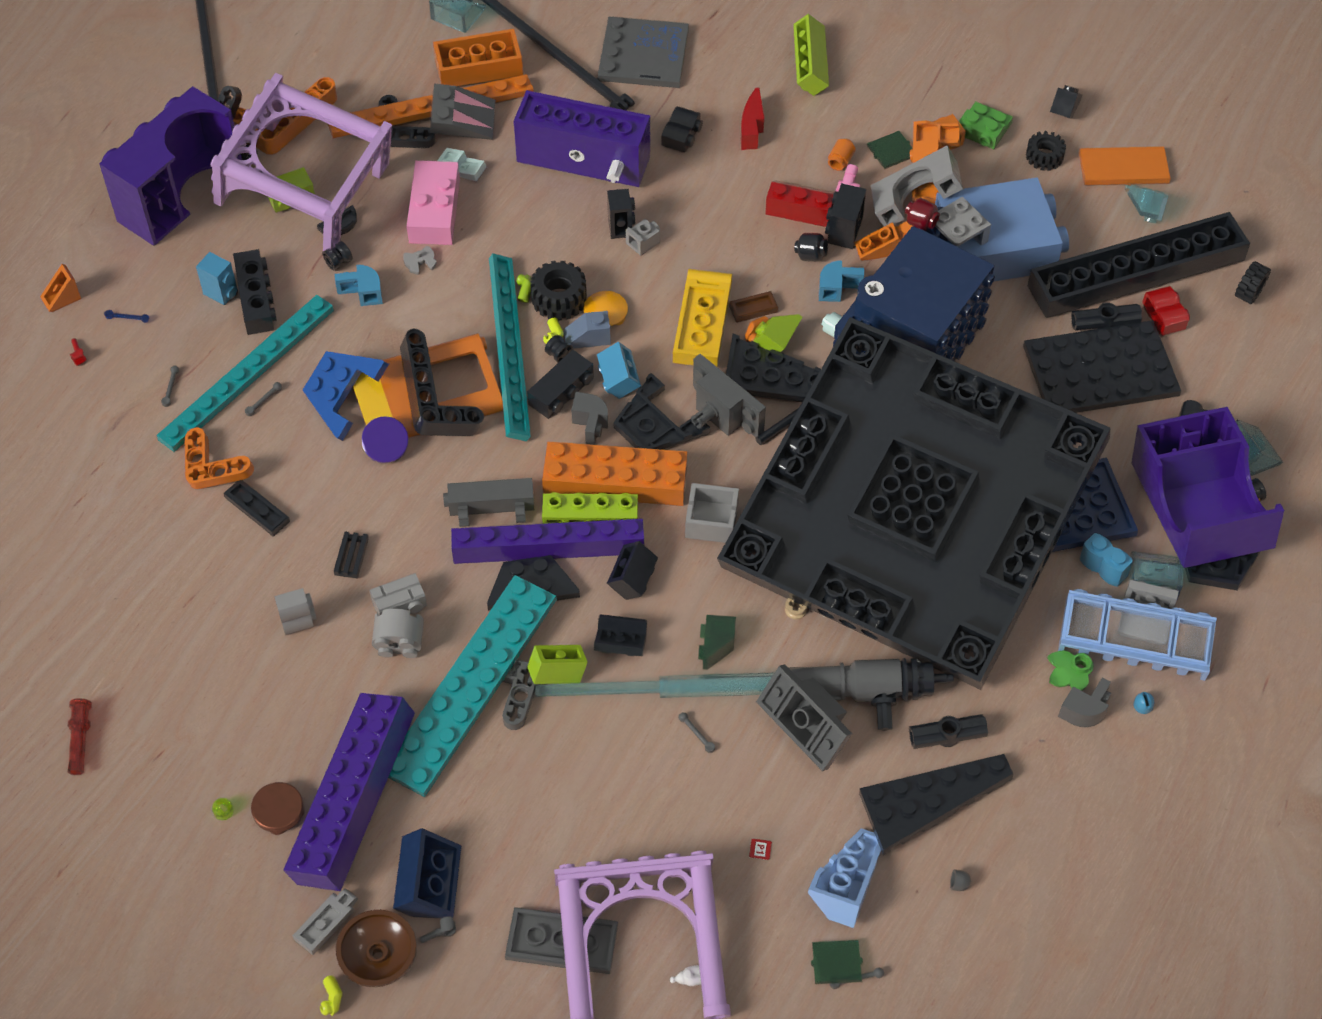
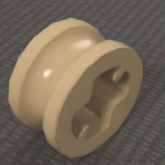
M788 598L785 602L786 615L792 619L803 618L807 612V607L798 604V611H795L793 607L797 603Z

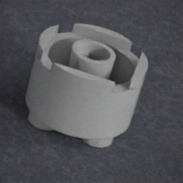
M404 609L382 610V615L376 613L372 646L379 650L378 655L392 657L393 653L403 654L407 658L417 657V652L421 650L423 617L419 614L416 617L410 616V611Z

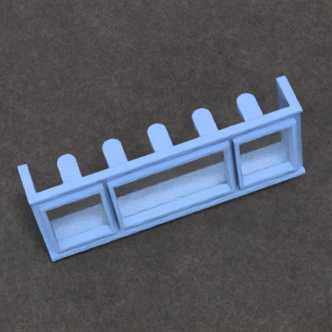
M1082 589L1069 590L1066 598L1058 651H1063L1065 647L1079 649L1078 653L1087 655L1089 652L1103 654V660L1112 661L1114 656L1128 659L1127 664L1131 666H1137L1139 661L1152 663V669L1156 671L1162 670L1163 666L1177 668L1178 675H1187L1188 671L1201 673L1200 680L1205 681L1210 673L1217 618L1210 617L1209 614L1204 612L1194 614L1186 612L1182 608H1163L1156 603L1142 604L1129 598L1120 600L1112 598L1108 594L1094 595Z

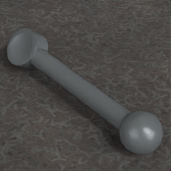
M176 365L170 368L171 377L167 392L161 400L164 407L171 405L170 395L175 376L179 373V367Z
M275 382L273 388L252 407L245 408L246 415L253 416L254 410L275 391L281 390L282 384Z
M680 713L678 716L679 720L685 722L705 745V751L707 753L714 752V743L708 742L690 722L687 713Z
M876 968L873 972L842 979L832 977L830 979V987L837 989L840 987V984L871 977L882 978L884 971L882 968Z

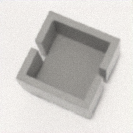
M692 483L685 521V538L726 543L736 522L739 488Z

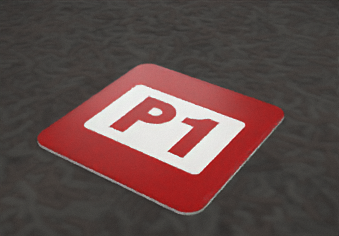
M752 839L749 857L769 860L772 842Z

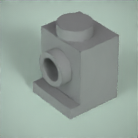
M644 219L634 227L626 229V244L640 256L660 242V228L654 221L649 222Z

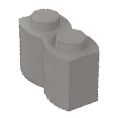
M301 588L274 596L285 635L314 627L313 620L317 618L310 593L305 594L304 589Z

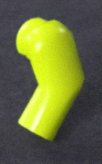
M549 319L547 324L551 332L547 333L548 336L544 335L543 341L546 344L555 335L564 336L558 319Z
M330 975L323 980L328 993V1001L324 1000L321 1002L320 1011L325 1016L329 1014L334 1015L339 1011L343 994L335 976Z

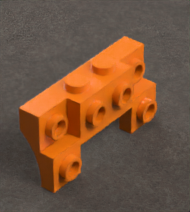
M927 120L914 121L913 149L910 150L911 162L914 163L945 146H960L959 123H936ZM933 182L922 184L912 190V202L918 198H923L935 204L936 194L939 191Z

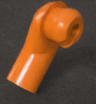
M766 316L749 323L745 333L747 342L753 341L757 333L755 330L762 321L766 323L769 320Z

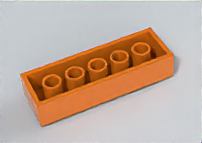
M547 441L542 477L543 494L553 492L560 494L630 493L638 494V503L683 506L687 473V451Z

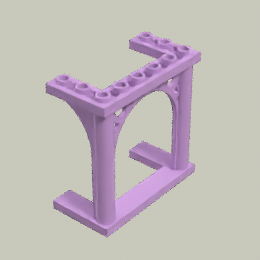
M275 73L271 80L268 79L265 82L261 94L256 95L250 110L247 109L241 123L235 125L232 136L229 140L226 139L224 141L221 152L215 155L211 161L214 204L222 207L232 190L247 189L259 192L324 221L323 251L328 248L332 249L341 240L342 213L371 168L372 176L380 179L389 165L392 124L384 121L381 126L376 125L284 84L283 76ZM308 116L370 142V144L333 201L330 202L275 177L262 166L257 157L256 143L265 128L273 131L284 117ZM246 143L251 144L249 147H245ZM241 153L251 155V158L247 160H239L236 157ZM254 164L256 168H252L250 165Z

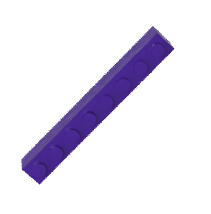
M643 519L451 528V547L454 564L513 561L551 555L554 559L619 556L625 544L636 541L644 544Z

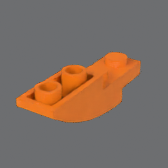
M907 221L898 226H895L892 222L857 240L854 243L860 259L864 261L888 257L913 226L908 224Z

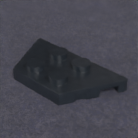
M551 555L506 561L501 566L487 601L488 611L492 609L514 575L556 595L557 601L579 598L580 591Z

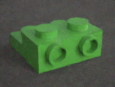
M975 101L971 109L965 111L959 123L966 131L965 138L995 149L1012 124L1013 117Z

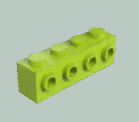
M808 13L793 24L797 84L804 91L815 96L829 86L825 26Z
M557 492L543 494L542 524L638 519V494H560Z

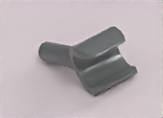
M444 917L440 919L441 928L420 937L421 942L425 943L441 935L447 937L454 935L456 926L453 918Z

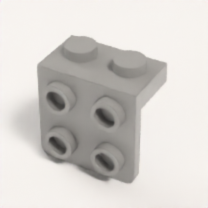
M963 197L938 210L940 217L935 227L953 245L960 246L972 238L981 246L988 242L991 224Z
M1130 580L1124 599H1134L1137 603L1142 604L1156 603L1163 608L1172 609L1176 604L1179 591L1172 590L1166 586L1160 587L1147 584L1144 581ZM1121 612L1118 634L1157 645H1165L1170 622Z

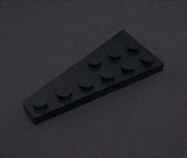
M732 334L726 369L728 377L752 396L798 402L804 401L821 370L820 368L815 367L813 369L804 365V362L773 349H764L759 347V343L754 341L749 343L740 339L739 335Z
M1005 754L859 788V795L884 856L891 852V848L899 843L904 844L908 842L910 837L916 833L930 829L955 814L956 810L960 807L975 802V798L984 793L989 794L1013 779V772Z

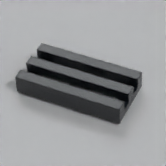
M347 531L344 532L333 571L334 576L358 579L369 540L368 534L359 536V533L354 532L351 535ZM349 541H351L344 570L342 571L341 569L347 551ZM357 542H361L353 572H349Z

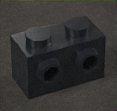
M629 189L607 191L610 237L611 239L626 238V229L628 227L632 228V225L636 224L634 211L632 212V210H635L634 197H630Z
M640 541L623 545L607 584L625 600L641 597L647 589V583L655 570L658 557Z

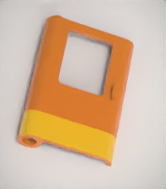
M477 333L428 347L431 365L475 354L488 386L485 390L439 402L438 406H473L479 408L484 416L503 411L502 396L485 352L487 344L484 336L480 337ZM401 355L383 360L389 365L379 382L362 372L353 385L352 390L355 391L365 425L375 418L387 416L397 419L404 425L408 438L420 435L413 426Z

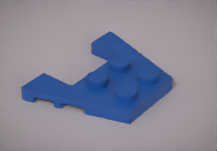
M329 351L324 353L303 388V392L336 438L343 441L353 425L351 421L338 414V410L358 377L363 372L379 382L389 365L385 361Z

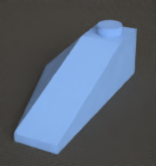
M861 828L844 844V848L837 855L834 854L823 868L820 867L815 872L808 894L831 921L852 928L856 924L881 853L874 832Z

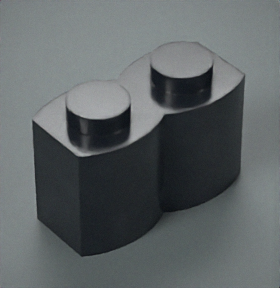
M676 106L662 132L661 145L685 153L688 147L691 148L693 146L696 132L699 133L703 125L701 113Z

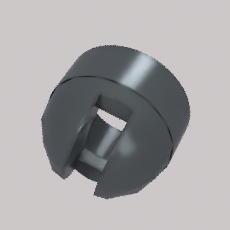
M954 869L950 879L951 890H966L971 883L970 875L965 871Z

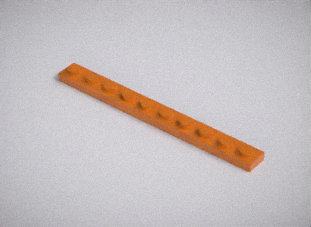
M527 74L463 88L495 99V103L524 97L526 90H534ZM432 95L350 113L379 126L384 121L392 125L431 117ZM327 123L332 138L351 135Z

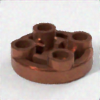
M275 782L262 787L255 794L251 803V812L256 824L260 828L274 835H281L284 831L298 823L304 814V804L301 794L294 786L288 783Z

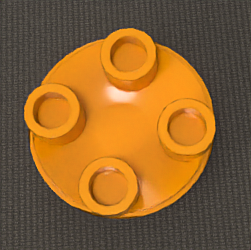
M600 291L587 298L584 303V313L608 311L610 326L621 325L625 321L628 305L620 294L613 291Z

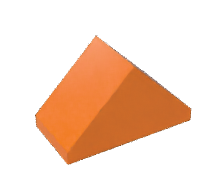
M61 264L40 296L49 312H54L81 299L75 279L65 264Z

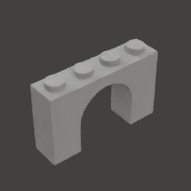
M948 146L871 185L875 214L883 226L892 222L897 224L905 219L903 202L912 190L922 184L933 182L943 199L963 190L958 162Z

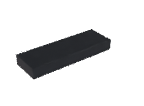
M243 480L237 481L223 493L224 498L272 536L276 535L290 522L286 514Z

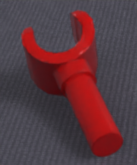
M73 338L71 342L75 352L71 353L70 357L74 364L78 366L87 359L82 348L79 347L77 339Z

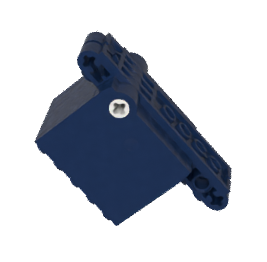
M914 226L911 227L877 272L860 281L856 300L835 325L833 347L849 317L952 361L959 360L964 353L965 346L973 342L976 331L978 329L982 330L987 318H985V314L989 309L987 302L992 294L990 287L995 279L993 275L995 265L948 243V239L936 227L933 229L929 228L927 231Z

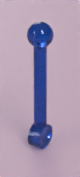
M107 310L104 313L106 319L115 317L141 320L144 323L149 321L147 314L142 316L113 313L112 310Z

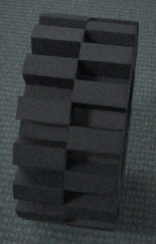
M1044 131V134H1041V132H1037V135L1033 134L1028 140L1026 160H1029L1028 163L1030 165L1034 163V168L1037 169L1039 166L1042 171H1044V168H1047V171H1051L1052 167L1057 169L1058 165L1061 166L1064 160L1066 144L1064 139L1060 140V135L1055 137L1054 132H1051L1050 135L1048 131ZM1039 149H1048L1052 153H1044Z
M1253 261L1245 271V275L1241 278L1242 280L1238 284L1235 296L1249 304L1254 303L1265 286L1271 269Z

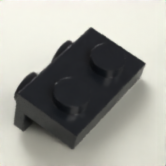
M600 614L594 651L626 654L628 656H643L647 636V620Z

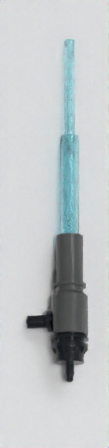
M903 658L901 661L900 659L854 660L850 666H844V663H839V666L788 667L801 681L815 678L835 700H845V697H851L855 702H871L872 706L877 707L878 730L882 731L893 729L892 706L896 705V698L901 696L904 701H908V696H911L912 700H918L923 695H934V684L954 681L953 674H934L932 663H922L916 658L910 659V663H907L906 658ZM775 672L659 676V681L536 684L535 693L536 697L660 693V698L761 695Z

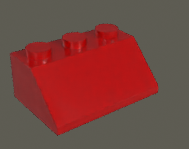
M775 180L771 182L766 197L765 215L826 227L827 222L830 221L826 220L828 209L834 205L832 204L834 192Z

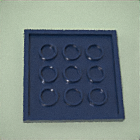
M1107 457L1099 459L1052 552L1083 547L1084 543L1094 533L1104 536L1109 541L1137 536V526Z

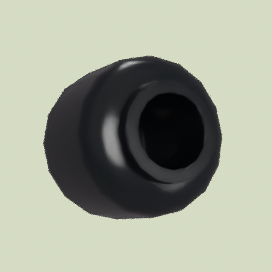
M803 233L800 235L799 240L795 241L794 250L802 261L819 262L828 253V241L820 233Z

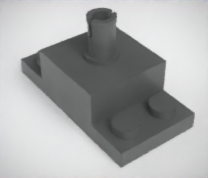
M702 354L697 355L693 362V386L696 390V410L699 412L691 416L692 423L700 429L708 421H711L728 436L740 426L743 427L745 432L752 434L754 437L763 433L766 407Z
M785 664L777 668L756 701L822 772L830 768L852 735L850 730L841 722L847 711L815 678L801 681Z

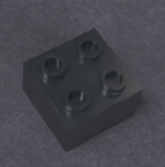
M841 183L839 191L834 192L832 204L834 205L829 207L826 220H830L827 222L825 234H828V244L853 249L864 216L867 189Z

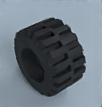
M555 260L551 261V264H542V268L538 267L536 269V273H533L531 277V297L534 309L537 312L540 311L541 316H548V319H570L571 315L576 316L579 314V310L582 311L584 309V303L587 300L586 279L584 272H581L578 266L574 267V264L571 262L567 264L565 261L556 262ZM565 289V291L562 292H554L552 290Z

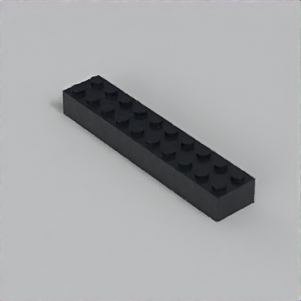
M1226 212L1033 268L1030 271L1027 286L1045 318H1050L1244 261L1250 242L1231 212Z

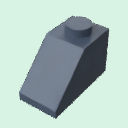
M608 311L584 313L564 328L565 343H570L573 349L611 345Z

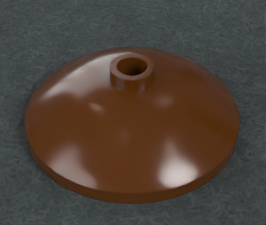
M381 909L365 911L353 917L342 928L336 942V958L340 969L351 981L366 987H382L399 980L412 966L417 950L415 934L410 924L400 915ZM377 952L383 953L380 958L374 957V954Z

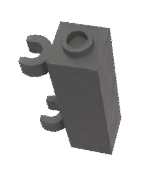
M532 478L447 483L448 493H443L444 507H449L450 516H458L459 527L469 526V515L515 512L516 523L526 522L525 511L535 510Z

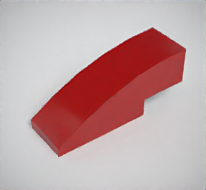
M760 88L753 90L744 107L741 121V150L758 149V133H764V113Z

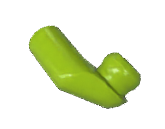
M520 274L516 281L517 285L521 286L518 300L524 303H528L531 295L532 278L530 275Z

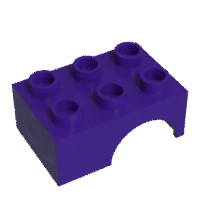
M192 86L180 97L170 99L164 110L149 123L144 122L140 124L134 131L133 136L120 147L107 151L99 165L117 222L155 246L190 216V211L181 203V190L187 180L193 175L207 169H212L211 161L213 157L221 152L224 141L226 139L229 140L232 136L234 122L231 110ZM239 154L236 158L242 160L241 154Z
M1228 407L1137 425L1131 464L1183 568L1274 549L1276 547L1284 509L1280 503L1276 504L1275 509L1266 510L1260 503L1250 476V447Z

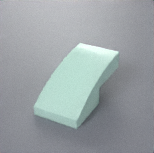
M446 148L437 160L442 162H458L460 177L472 181H477L486 169L485 161L467 158L464 151Z

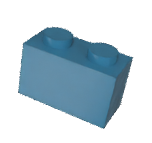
M209 252L196 266L203 295L225 305L230 299L235 297L238 291L231 262Z
M618 341L597 354L599 361L598 369L603 376V387L607 393L613 394L620 399L641 386L632 352Z

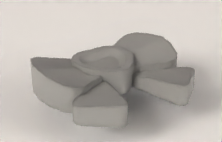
M425 246L421 251L403 254L405 266L411 273L419 275L418 264L422 265L425 262L430 270H433L437 263L434 259V252L429 246Z

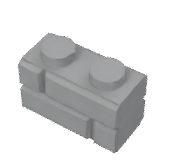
M416 573L370 589L372 603L379 615H382V610L404 609L414 614L427 606L426 597Z

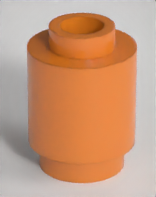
M838 139L828 156V164L834 170L840 171L847 167L856 151L851 140Z

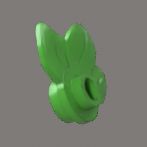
M1063 650L1048 655L1047 659L1056 667L1050 675V684L1057 687L1070 685L1071 689L1075 687L1081 691L1088 686V675L1092 673L1094 665L1087 654L1078 653L1073 655ZM1076 665H1083L1084 668H1079Z

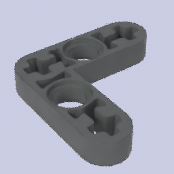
M521 660L515 661L511 671L502 681L512 684L502 715L504 725L510 730H518L524 726L538 684L533 683L531 675L527 681L528 685L524 684V675H527L529 672L527 668L529 662ZM518 692L528 694L527 699L524 701H518L514 696ZM515 707L518 708V718L510 721V717L514 715Z

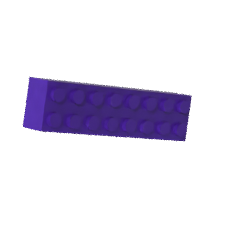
M360 693L283 869L297 885L341 891L415 715V712L403 697Z

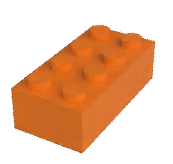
M514 29L433 42L435 62L440 83L443 85L462 86L523 75L522 56Z

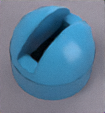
M1148 692L1139 693L1133 703L1135 710L1141 714L1150 713L1155 704L1154 697Z

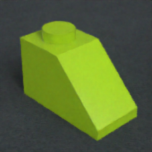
M800 314L776 316L770 318L766 323L762 321L755 330L757 335L753 341L759 343V347L764 349H773L778 352L783 351L800 323L802 316Z

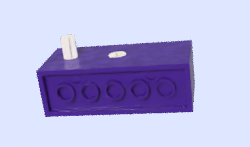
M526 90L514 118L517 162L611 181L612 183L616 182L635 187L640 186L650 159V115Z

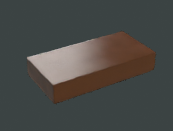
M771 291L729 301V307L736 323L778 312V305Z

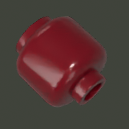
M918 198L914 202L910 201L905 209L907 223L924 231H927L929 228L933 229L940 217L938 207L923 198Z

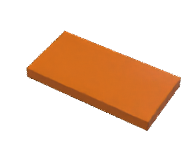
M1164 146L1080 148L1079 150L1084 185L1164 184L1170 182L1171 178Z

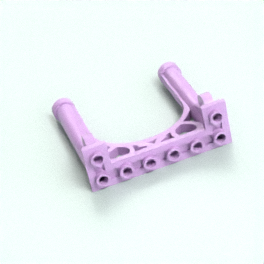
M695 851L691 853V856L682 857L678 853L665 855V858L654 859L653 856H643L638 858V861L628 862V859H615L612 861V864L603 865L600 861H592L586 863V866L575 867V864L560 865L559 869H554L555 884L559 888L570 1019H594L587 952L588 936L593 924L608 908L622 901L635 898H652L664 901L679 909L688 918L696 937L704 1019H724L731 1016L730 1005L726 1001L711 872L713 853L707 854L706 851ZM660 875L657 884L658 891L653 890V885L643 882L641 877ZM680 877L685 881V890L676 896L664 890L663 883L666 879ZM630 878L624 887L619 888L620 893L614 895V885L610 880ZM635 884L639 889L633 890ZM594 885L606 886L609 889L608 898L601 904L589 900L586 896V891L589 887ZM691 890L693 893L695 914L684 902H682V900L689 895ZM581 902L594 910L586 920L584 927Z

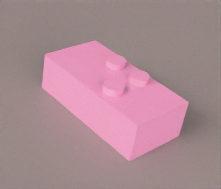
M415 161L407 220L409 244L452 245L460 184L458 162Z

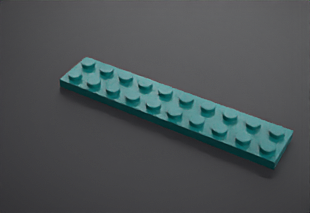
M514 575L408 730L388 777L389 779L424 798L426 797L505 676L513 667L515 661L519 658L557 601L556 595Z

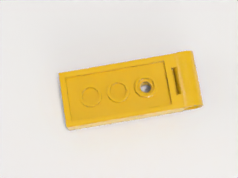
M688 269L673 348V363L693 365L694 358L702 354L718 367L733 274Z

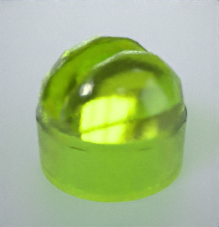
M218 798L213 803L212 812L218 820H227L233 815L234 808L230 800ZM223 804L227 810L224 812L220 805Z

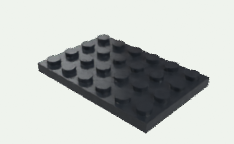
M1154 320L1024 340L1023 347L1041 398L1075 413L1178 397L1181 394V388Z

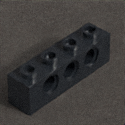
M259 249L233 253L247 335L273 331V321H277L275 308H270V304H274L272 291H267V287H271L269 274H264V271L268 270L266 257L261 258Z

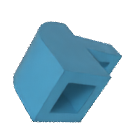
M842 260L827 264L820 273L819 301L841 302L842 288L858 289L860 281L864 278V268L842 267Z
M356 265L357 272L335 274L338 295L358 293L361 306L383 304L379 275L373 268L366 265Z

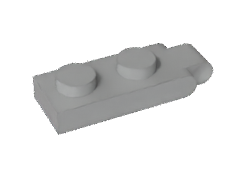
M346 888L338 895L333 893L292 935L293 939L314 955L354 912L352 906L357 902L358 898Z

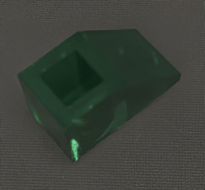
M707 615L706 624H701L700 638L704 639V645H699L698 660H703L704 670H708L734 650L736 617Z

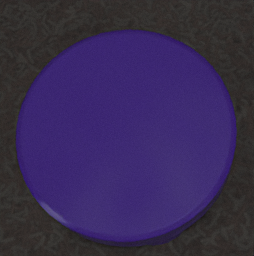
M387 416L378 417L370 421L364 428L362 446L372 461L392 463L405 454L408 447V433L404 425L397 419Z

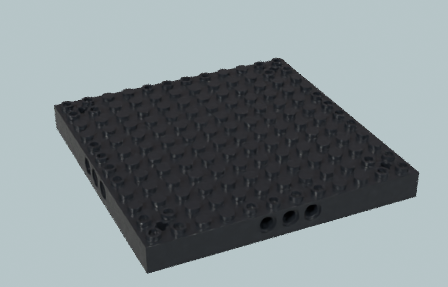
M849 317L718 555L717 560L721 568L780 596L787 599L790 598L797 604L804 605L814 612L905 655L916 658L922 663H932L933 668L946 674H953L954 678L982 690L1110 440L1111 428ZM1081 443L1082 447L1079 445L1078 448H1074L1073 444ZM753 550H755V551H756V554H755V555L751 554V556L749 557L747 553H748V552H751V553H752ZM969 651H972L974 658L970 656L969 659H966L965 652L969 654Z

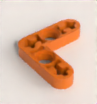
M192 428L186 433L185 477L192 488L202 489L244 480L253 474L254 465L246 456L209 462V439L203 429ZM202 454V458L199 461L192 462L195 455ZM218 469H225L224 474L221 476H214Z

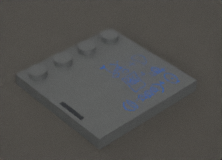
M608 16L598 70V80L603 82L680 88L689 23Z

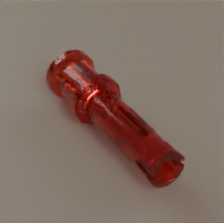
M77 698L69 702L71 719L68 721V727L71 730L67 773L71 775H82L84 773L86 733L91 727V722L88 719L92 702L87 699Z

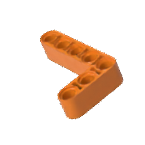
M329 77L319 79L304 92L331 105L337 101L335 82ZM238 108L233 120L234 127L236 124L241 123L246 109ZM308 116L284 117L273 131L265 128L261 132L256 148L269 155L276 154L316 118Z

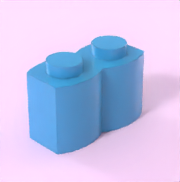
M1094 533L1084 543L1079 558L1086 568L1099 573L1105 582L1116 587L1128 577L1133 562L1126 552L1113 547L1107 538L1097 533Z

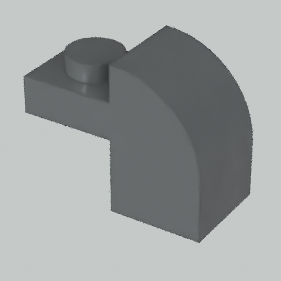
M576 392L571 409L572 424L586 425L585 442L586 444L595 445L596 438L601 437L602 428L608 429L607 405L596 395Z
M1102 677L1091 696L1072 687L1061 706L1058 717L1078 727H1092L1099 724L1105 718L1109 707L1107 702L1112 694L1108 691L1111 682Z

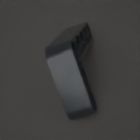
M415 328L408 330L400 345V352L414 429L417 433L425 436L475 435L484 420L483 412L473 406H438L425 334Z

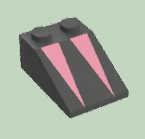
M434 84L430 133L493 140L495 99L457 86Z

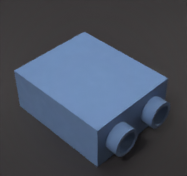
M1038 177L965 188L945 199L942 198L940 193L936 194L935 205L937 207H945L963 197L991 224L987 243L981 246L972 238L957 247L995 265L993 271L994 281L1030 276L1031 269L1057 262L1060 259V254L1069 250L1067 229L1065 226L1057 227L1054 221L1057 214L1055 198L1052 193L1044 194Z

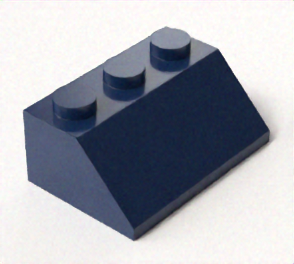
M423 828L402 836L393 909L411 917L454 918L462 845Z

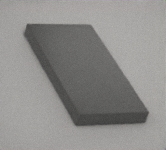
M514 907L505 960L566 968L561 913ZM583 917V927L588 917ZM597 918L593 924L587 941L589 972L610 974L618 921Z

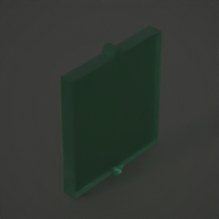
M900 131L867 143L868 148L874 154V159H877L884 169L909 160L910 150L913 149L910 141L906 140Z
M859 940L812 942L813 960H811V966L814 967L815 984L862 982L861 964H863V958L860 957Z

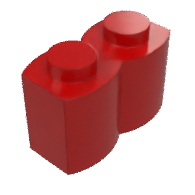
M1171 286L1145 293L1142 301L1143 306L1149 317L1154 320L1158 333L1161 336L1186 329L1190 320L1189 311L1180 303L1179 294Z

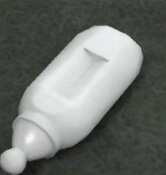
M699 965L685 968L676 977H671L670 982H677L687 986L701 985Z

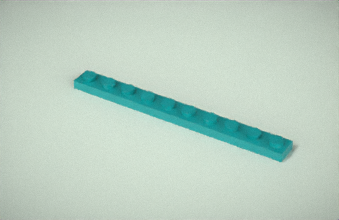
M492 253L489 257L505 432L508 438L527 442L531 434L512 258Z
M315 295L156 435L158 441L173 452L179 449L185 443V435L190 429L205 426L334 311L333 305L320 296Z

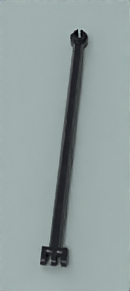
M195 0L208 96L217 101L219 94L206 0Z
M481 0L611 102V108L628 110L629 107L635 105L634 100L624 93L618 96L499 1Z

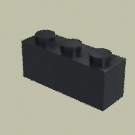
M572 350L527 391L528 405L547 419L559 413L565 403L570 399H574L576 392H579L585 385L587 386L592 382L594 378L593 363Z

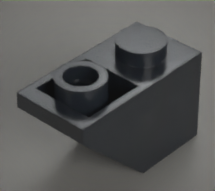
M1064 85V88H1058L1050 112L1067 118H1073L1083 95L1078 93L1079 89Z

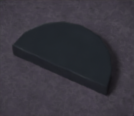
M353 205L346 208L342 213L341 235L351 231L357 222V213ZM324 221L317 225V230L320 231L322 234L324 230Z

